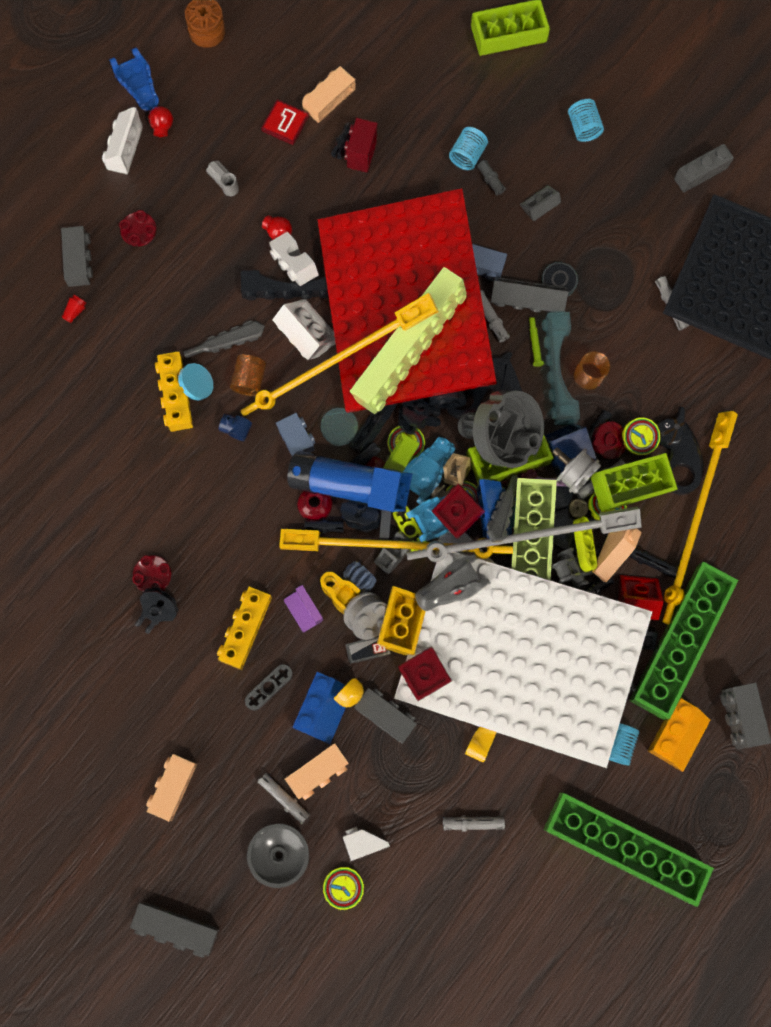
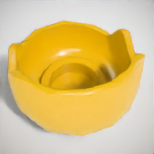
M356 678L351 679L334 697V700L343 707L354 706L362 699L363 685Z

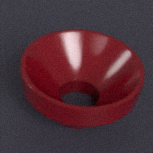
M303 491L298 499L299 513L306 520H322L332 510V500L329 495ZM312 497L319 498V506H310L309 499Z

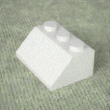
M132 107L120 112L117 120L115 119L113 122V133L108 138L107 151H104L102 157L107 170L124 174L129 172L143 129L137 108Z
M306 299L284 304L273 319L278 329L289 338V341L296 346L301 355L307 360L321 356L336 344L334 331Z

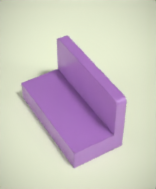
M303 585L296 588L295 593L284 599L285 604L302 632H306L323 621L322 616Z

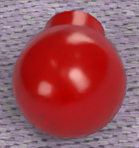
M157 106L148 115L149 124L153 128V136L168 137V130L173 123V115L166 107Z
M268 215L263 220L262 228L267 230L272 240L286 232L290 235L292 233L291 223L284 217L278 216L273 218Z

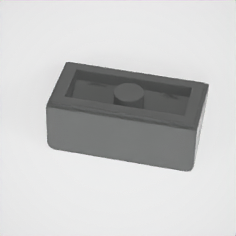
M548 185L522 202L520 206L530 219L535 221L561 203L560 194Z

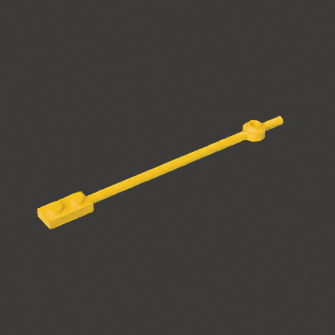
M427 293L396 311L397 319L278 389L272 392L266 390L258 392L255 402L241 409V414L246 416L258 408L271 409L275 405L277 397L401 326L406 331L438 313L439 310L431 294Z
M734 411L721 412L716 419L709 447L714 450L674 584L667 588L664 594V600L668 603L662 621L665 624L671 623L675 606L679 605L684 599V590L681 589V585L721 450L729 446L738 415Z
M281 529L279 548L282 550L319 551V545L423 550L426 549L430 542L320 537V531ZM443 543V544H444L445 546H447V545H453V544H457V543ZM513 546L486 547V552H481L480 548L461 551L474 552L478 558L487 559L492 553L513 554Z

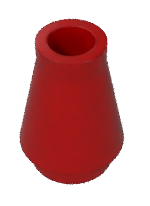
M73 295L68 300L62 318L72 323L86 308L84 307L86 302Z

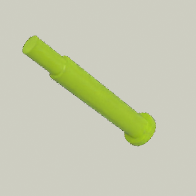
M530 318V335L534 356L533 366L538 367L544 365V361L541 359L535 318Z

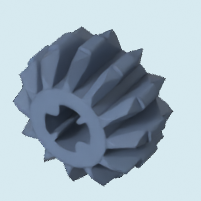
M356 561L349 564L343 572L344 578L357 586L361 593L370 591L376 583V578L373 574Z

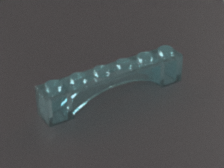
M570 312L547 313L545 320L542 321L543 331H546L544 347L548 349L546 366H549L550 370L547 373V381L551 383V390H549V400L553 402L551 419H554L555 425L577 424L580 419L579 402L574 400L568 392L560 369L562 340L571 331Z

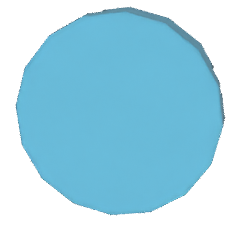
M188 364L179 372V385L184 389L183 392L189 398L199 401L207 398L212 393L214 387L211 374L200 364Z

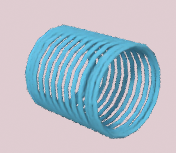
M583 99L574 103L569 108L568 114L578 141H590L603 133L604 127L594 100Z
M465 127L449 153L451 161L462 169L472 170L488 144L487 137L483 132L474 127Z
M621 723L619 724L609 758L610 761L630 765L639 730Z

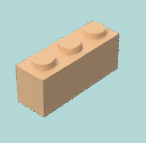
M342 67L331 71L323 82H319L311 93H307L304 96L303 110L319 123L355 90V79Z
M334 743L285 778L298 799L303 797L306 800L314 794L313 789L317 786L323 788L330 783L331 780L329 778L335 773L339 776L348 770L346 766L349 763Z
M172 754V757H168L164 764L166 770L163 776H159L155 784L157 790L154 795L149 797L146 804L149 807L147 812L164 820L172 821L197 764L175 754Z

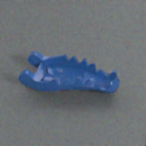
M137 47L131 49L135 58L121 65H118L114 57L109 59L116 79L135 98L142 110L147 111L158 106L159 99L154 90L150 67Z

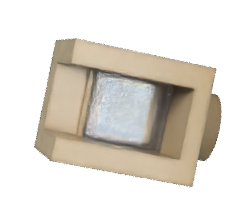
M453 453L443 467L444 483L456 486L458 483L463 485L464 479L471 471L470 457Z

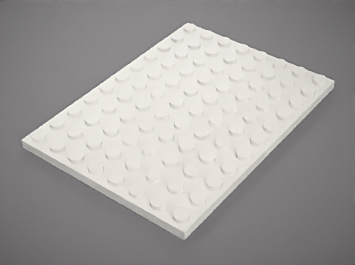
M457 552L447 553L442 561L436 563L431 581L448 565L458 559L467 557V555ZM477 559L475 562H472L471 565L480 581L488 578L491 584L485 586L477 594L466 600L440 605L426 611L415 654L408 655L406 659L408 661L428 648L433 647L452 682L422 700L417 701L403 675H401L394 699L607 768L652 611Z

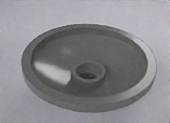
M285 824L269 825L258 831L252 838L247 851V862L252 875L260 883L272 888H282L295 883L305 872L309 861V849L306 840L298 830ZM277 851L283 853L281 859L276 858L275 853Z

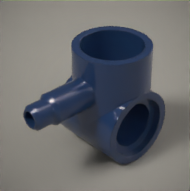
M225 413L220 421L219 431L227 433L237 440L245 441L252 422L241 416H232Z

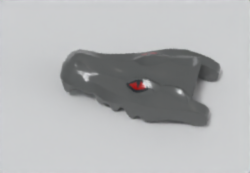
M475 554L454 561L428 585L418 590L415 598L419 607L424 611H429L440 605L463 601L491 584L488 578L480 581L471 565L472 562L477 560Z

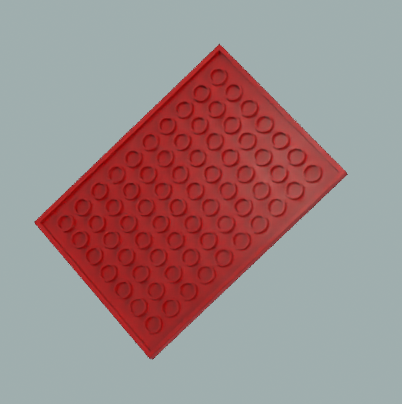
M462 188L317 219L337 354L396 320L395 312L419 299L443 267L463 279L467 293L466 299L461 305H457L452 318L445 321L442 331L433 337L430 347L427 350H423L418 363L411 366L408 370V376L405 380L399 382L396 392L387 398L385 405L497 384ZM396 329L338 362L345 411L347 413L366 409L355 400L350 390Z

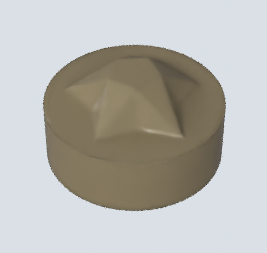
M582 499L573 500L568 507L569 514L576 519L584 517L588 512L587 503Z

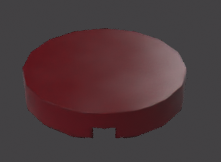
M604 422L596 427L592 435V445L598 456L604 459H614L620 457L625 452L626 448L622 439L624 428L620 424Z

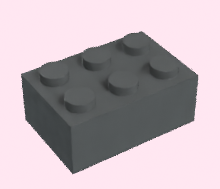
M752 683L721 690V703L726 708L727 714L725 718L728 726L731 728L732 734H730V739L735 748L742 749L770 744L771 739L757 684Z

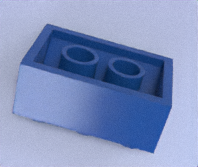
M480 479L476 488L478 504L485 510L480 519L483 538L486 539L489 538L487 534L488 522L492 520L491 515L496 510V503L500 501V494L505 491V487H501L500 481ZM511 525L506 528L507 535H512Z
M317 672L293 728L331 744L346 707L338 704L334 697L346 685Z

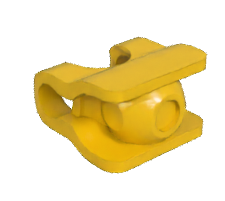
M333 572L324 573L320 579L322 591L332 600L336 609L344 614L348 603L354 597L361 594L357 586L350 581L341 579ZM329 582H333L334 586L330 587L326 584Z

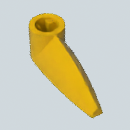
M479 727L473 735L465 754L484 762L497 732Z

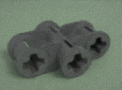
M573 548L557 554L561 561L553 564L552 568L556 570L560 584L571 581L573 588L579 589L589 584L584 577L592 574L593 570L584 572L579 565L578 557L575 558L573 554Z

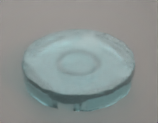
M335 408L329 410L323 416L321 432L328 442L333 445L342 446L350 443L356 436L358 422L352 412L347 413L344 408Z

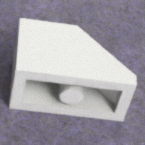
M357 827L347 830V835L343 836L351 861L389 847L388 841L363 829L358 830Z

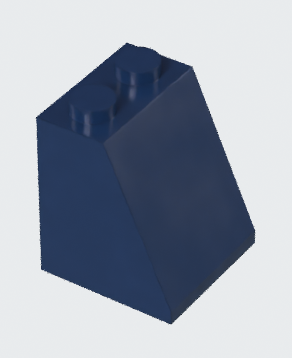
M571 424L544 435L551 453L558 447L572 460L586 448V453L592 459L597 460L586 427ZM552 453L553 460L551 464L557 477H559L565 470L566 465Z

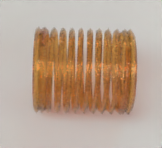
M588 352L583 356L574 371L575 382L583 389L592 390L597 388L610 370L609 360L600 352ZM593 364L600 370L601 377L592 378L586 375L582 365Z
M239 355L230 388L242 395L256 396L261 389L266 362L256 356ZM237 386L244 387V388H249V389H253V390L243 389V388H239V387H237Z

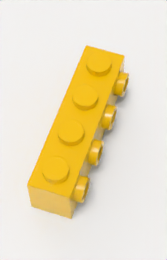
M180 352L157 355L158 362H155L156 372L160 373L161 378L158 380L159 390L163 391V397H160L162 408L166 410V415H163L164 424L169 427L171 432L193 428L189 398L183 392L184 389L180 387L178 381L179 372L184 368Z
M248 587L247 591H243L240 598L242 602L240 609L236 608L232 619L235 621L232 627H228L225 633L226 642L224 645L221 644L217 652L220 662L240 670L243 669L272 600L271 595L252 587Z

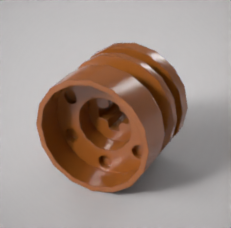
M192 0L187 5L185 19L191 40L196 45L204 48L218 45L225 36V25L219 3L215 0Z

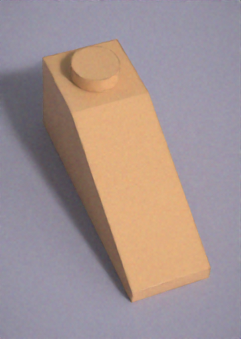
M635 528L608 533L597 559V568L592 572L603 582H607L634 551L642 532Z

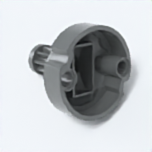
M500 390L490 394V399L485 403H481L476 413H464L459 419L458 430L463 437L474 439L477 451L488 463L495 466L517 468L525 465L531 454L535 455L538 452L544 435V420L542 411L532 396L522 391Z

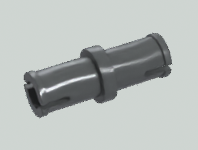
M487 160L480 162L477 168L485 177L484 181L491 186L496 195L502 194L506 188L499 180L497 172L492 170Z

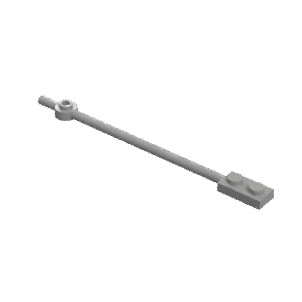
M639 507L602 512L599 513L600 520L507 535L506 539L502 542L492 543L490 538L445 546L440 541H432L427 545L426 549L406 552L407 559L428 557L433 562H439L445 558L447 553L595 528H601L603 534L641 528ZM434 548H439L437 552L432 551Z

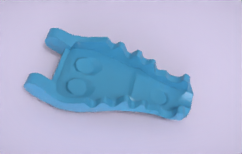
M438 437L430 448H427L418 457H415L403 471L413 473L410 490L420 496L416 501L418 504L427 500L434 489L439 486L444 473L443 467L455 451L453 443L446 438Z
M446 496L428 499L406 513L408 519L414 517L423 533L419 537L421 542L436 539L449 531L432 512Z

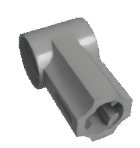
M219 161L211 162L206 169L207 173L223 189L225 195H236L239 187L235 175L229 173Z

